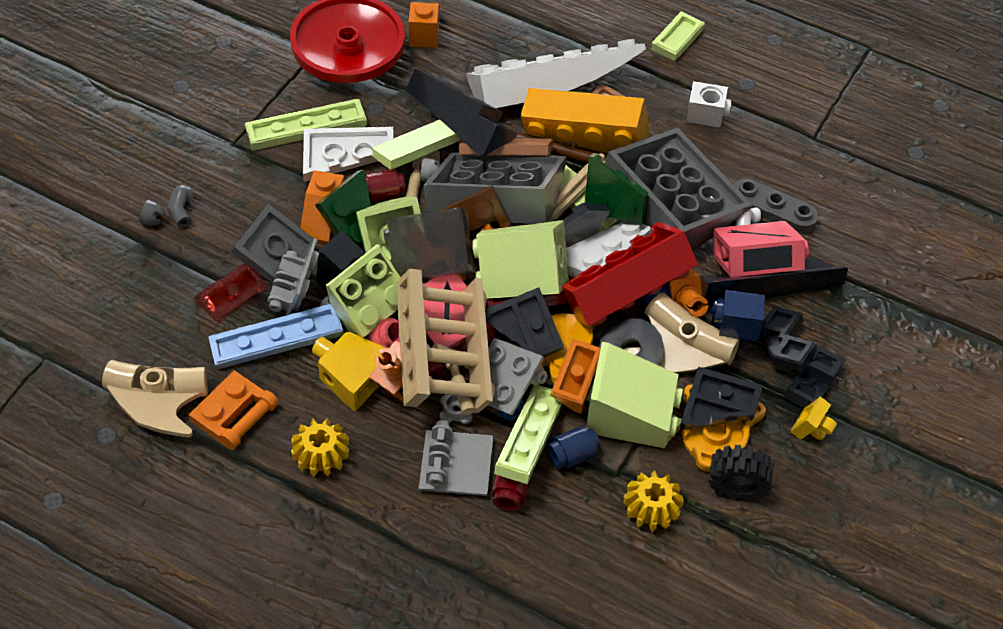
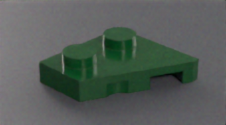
M591 154L588 161L585 203L606 204L611 211L607 216L608 218L642 225L646 220L649 192L637 183H632L620 170L616 169L614 171L601 161L602 157L599 154Z
M360 170L356 171L322 198L315 206L335 236L342 231L362 249L364 245L356 212L371 207L366 176L364 171Z

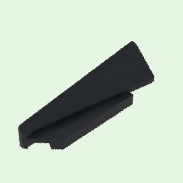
M415 68L407 90L480 156H485L515 139L516 132L499 124L503 114L502 111L441 79L439 80Z
M809 256L805 259V270L730 277L728 274L700 276L702 297L708 302L705 305L715 303L721 297L724 299L725 290L765 295V299L844 283L848 267H833Z

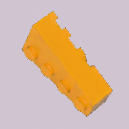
M529 88L520 116L525 134L544 139H553V141L560 143L574 142L578 144V147L606 154L609 151L650 137L644 98Z

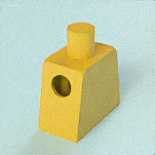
M352 332L344 333L335 344L325 337H320L315 342L312 353L320 358L318 361L319 378L353 411H356L379 387L369 376L377 366L375 356L378 355L381 358L382 355L378 351L386 347Z

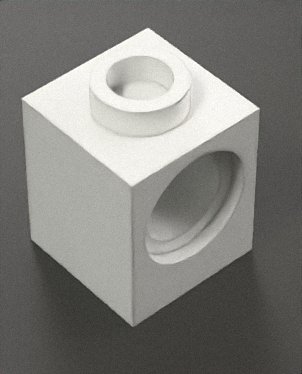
M693 81L686 122L720 128L722 117L729 116L731 100L726 99L728 87Z

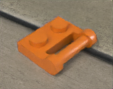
M234 370L189 414V419L191 423L225 447L234 450L241 443L240 439L267 411L272 412L279 405V400L272 392L264 391ZM253 401L256 402L231 429L227 428Z

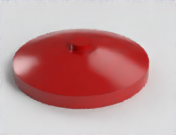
M317 0L304 8L295 18L290 30L291 50L298 64L313 76L336 83H357L384 74L398 62L405 46V31L399 15L380 0Z

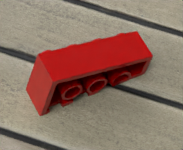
M657 222L650 227L652 231L650 235L645 237L637 235L629 241L632 247L627 250L612 252L606 256L605 265L602 267L601 265H593L561 286L576 319L587 326L601 324L607 320V315L614 311L625 310L633 306L635 300L641 296L651 295L660 291L662 285L666 282L687 276L689 270L697 266L698 263L685 232Z

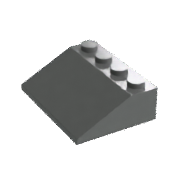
M678 127L608 152L605 161L607 166L614 171L616 169L620 170L632 183H637L649 192L646 220L643 224L651 227L655 223L661 222L683 230L692 250L697 249L714 236V228L727 227L752 207V203Z
M451 152L424 184L427 219L438 220L436 216L437 210L493 185L512 224L526 223V225L548 222L555 210L567 158L566 156H468Z

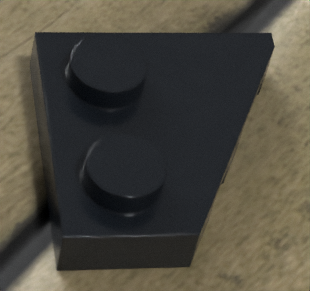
M539 287L485 309L486 321L515 346L543 357L565 349Z
M698 366L680 428L691 429L753 420L763 385Z

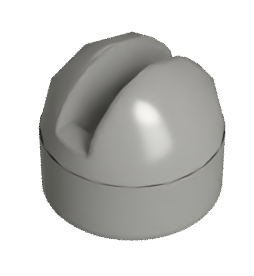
M423 158L420 181L426 182L441 164L437 160Z

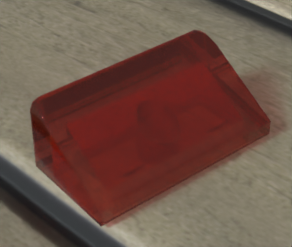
M244 263L198 293L194 299L216 321L267 287L257 271Z

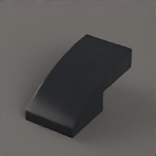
M817 345L818 351L803 373L799 372L789 385L784 398L802 408H805L820 396L823 398L843 366L844 358Z

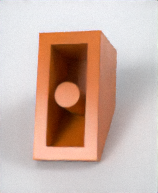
M410 3L409 47L437 48L440 4Z
M314 170L305 194L300 228L311 237L316 238L319 244L326 245L332 239L334 233L315 204L343 183L344 175Z

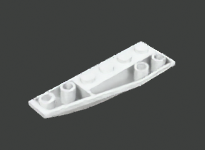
M634 39L618 41V47L608 48V44L591 46V51L581 53V49L565 51L563 52L564 56L554 57L553 54L536 57L537 61L526 62V59L502 61V67L499 68L498 65H480L474 67V72L467 73L466 76L474 97L495 108L525 103L529 88L570 91L620 67L646 50L645 44H635Z

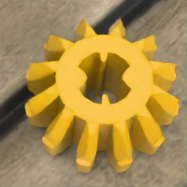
M328 418L322 424H317L312 419L310 427L300 424L299 434L293 435L292 438L293 449L291 452L292 458L298 462L301 472L310 469V474L315 477L318 471H324V474L329 476L330 468L341 470L342 460H348L349 438L346 433H343L340 424L331 426Z
M654 470L651 473V477L648 478L641 472L637 476V481L631 480L628 484L627 493L624 495V504L628 507V518H637L636 524L638 528L647 523L652 532L656 529L657 524L667 529L670 526L671 520L676 521L679 518L680 508L683 506L684 499L679 494V483L670 484L671 478L669 474L659 478Z

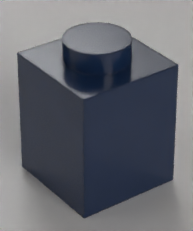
M725 290L723 303L717 302L714 322H720L719 336L758 341L764 321L765 295Z

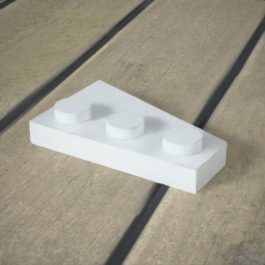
M393 127L304 129V182L311 180L314 170L334 174L377 162L378 160L372 157V147L392 140Z
M623 221L566 248L568 274L576 277L593 265H601L602 267L606 264V256L614 251L627 250L632 247L629 242L637 235H642L643 237L652 233L650 226Z

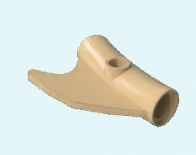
M665 293L657 295L649 303L645 314L649 317L651 324L660 332L664 345V357L660 365L661 367L680 374L695 372L698 366L708 369L723 364L731 365L737 353L740 338L719 336V329L691 315ZM641 347L625 348L624 350L636 355Z
M110 360L105 367L102 377L103 388L108 389L120 408L137 425L160 433L190 438L193 435L192 429L177 417V413L182 406L198 397L208 396L205 367L163 368Z

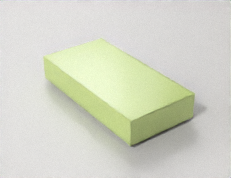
M681 11L652 42L651 50L676 61L703 31L705 23Z

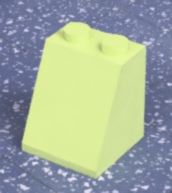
M563 220L483 230L476 235L477 239L473 240V254L475 259L479 258L480 271H477L476 278H482L483 291L486 293L487 299L516 297L538 287L542 295L559 294L563 290L561 286L569 282Z
M602 342L586 427L589 430L593 429L598 436L665 448L668 436L674 437L678 417L672 416L673 407H680L683 391L682 388H677L678 374L610 343Z

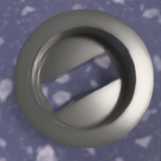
M148 199L141 210L139 222L148 226L161 224L163 221L158 219V215L165 216L164 208L159 203Z

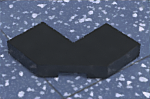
M581 203L571 209L573 214L563 219L566 245L573 234H596L611 212L606 204Z
M773 306L763 321L760 335L773 365L803 373L818 350L816 342L793 337L804 322L802 313Z

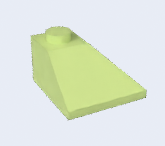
M406 196L356 212L365 253L375 245H380L394 268L415 263L419 260L406 241L403 240V237L409 231L413 233V229L416 227H420L426 237L416 197Z

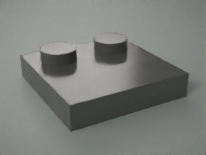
M267 204L231 252L273 284L274 280L277 279L276 273L279 269L282 255L286 254L287 251H294L299 254V258L305 259L314 238L270 204Z

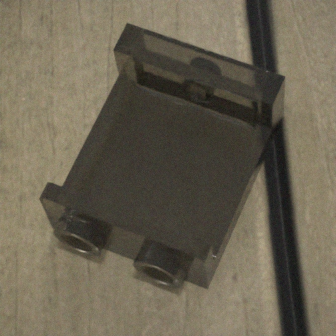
M462 207L387 219L388 229H384V241L386 247H390V262L400 277L408 269L421 270L422 280L460 274L463 277L475 275L468 213Z

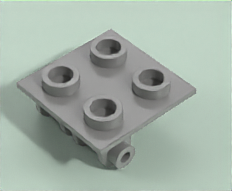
M314 238L305 259L299 258V254L294 251H287L286 254L282 255L281 263L276 273L277 279L273 282V287L267 300L269 309L272 311L280 312L283 309L287 311L285 315L287 316L290 315L292 309L295 311L299 310L302 299L305 297L310 284L309 277L311 271H313L319 256V252L314 251L317 242L316 238Z
M494 338L488 348L491 382L494 384L495 393L493 401L488 406L513 415L529 384L538 385L546 381L547 373L540 365L544 357Z
M437 421L432 430H426L418 489L487 496L493 436L452 432V428L449 427L450 424L447 421Z

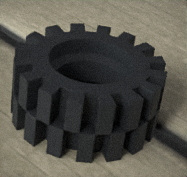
M735 445L734 449L730 446H724L723 450L718 449L712 455L708 483H710L711 489H715L716 494L724 493V498L730 499L732 496L736 497L735 501H741L742 498H746L747 502L753 501V497L760 500L763 499V495L768 496L771 491L774 463L769 455L763 456L764 451L760 449L754 452L753 447L747 446L746 449H741V445Z

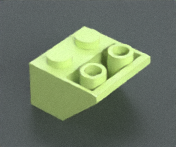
M375 245L330 281L326 288L332 308L348 331L365 337L375 329L382 319L386 320L398 310L396 282L401 277L380 245Z

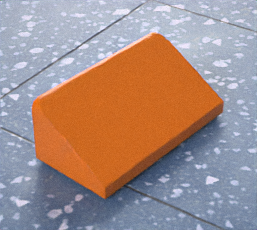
M572 338L550 396L574 412L581 414L595 379L601 348Z

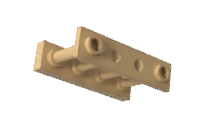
M408 269L396 282L404 406L417 407L430 393L471 397L475 408L473 413H479L493 401L495 387L491 382L485 318L487 297L483 291L482 278H475L461 292L426 287L422 283V271ZM424 300L464 305L465 322L428 317L424 313ZM426 330L466 335L467 352L430 348L426 342ZM428 361L469 366L470 383L432 379L429 375Z

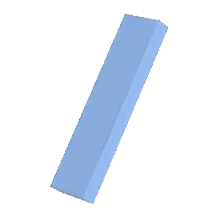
M331 304L208 337L215 366L217 369L311 345L320 337H325L328 340L341 337L344 333L339 316Z

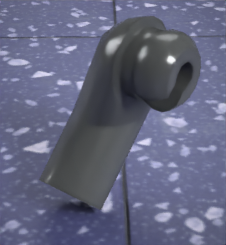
M178 185L173 188L167 204V210L179 228H185L191 223V218L184 205L192 201L191 198L194 197V192L191 187Z

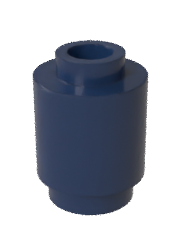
M582 425L554 437L553 442L547 444V451L557 469L563 467L569 469L596 457L600 441L593 429L589 430L586 426Z

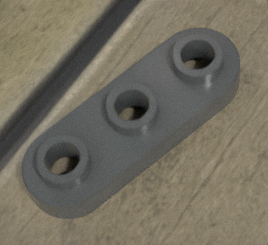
M741 179L734 183V186L752 203L751 208L756 207L760 209L762 218L771 222L786 221L793 229L802 234L809 233L815 228L818 212L812 205L751 179Z

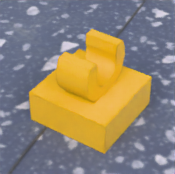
M820 396L803 409L790 432L800 440L811 433L814 438L820 441L823 440L826 433L828 435L832 434L837 423L832 418L825 416L831 404Z

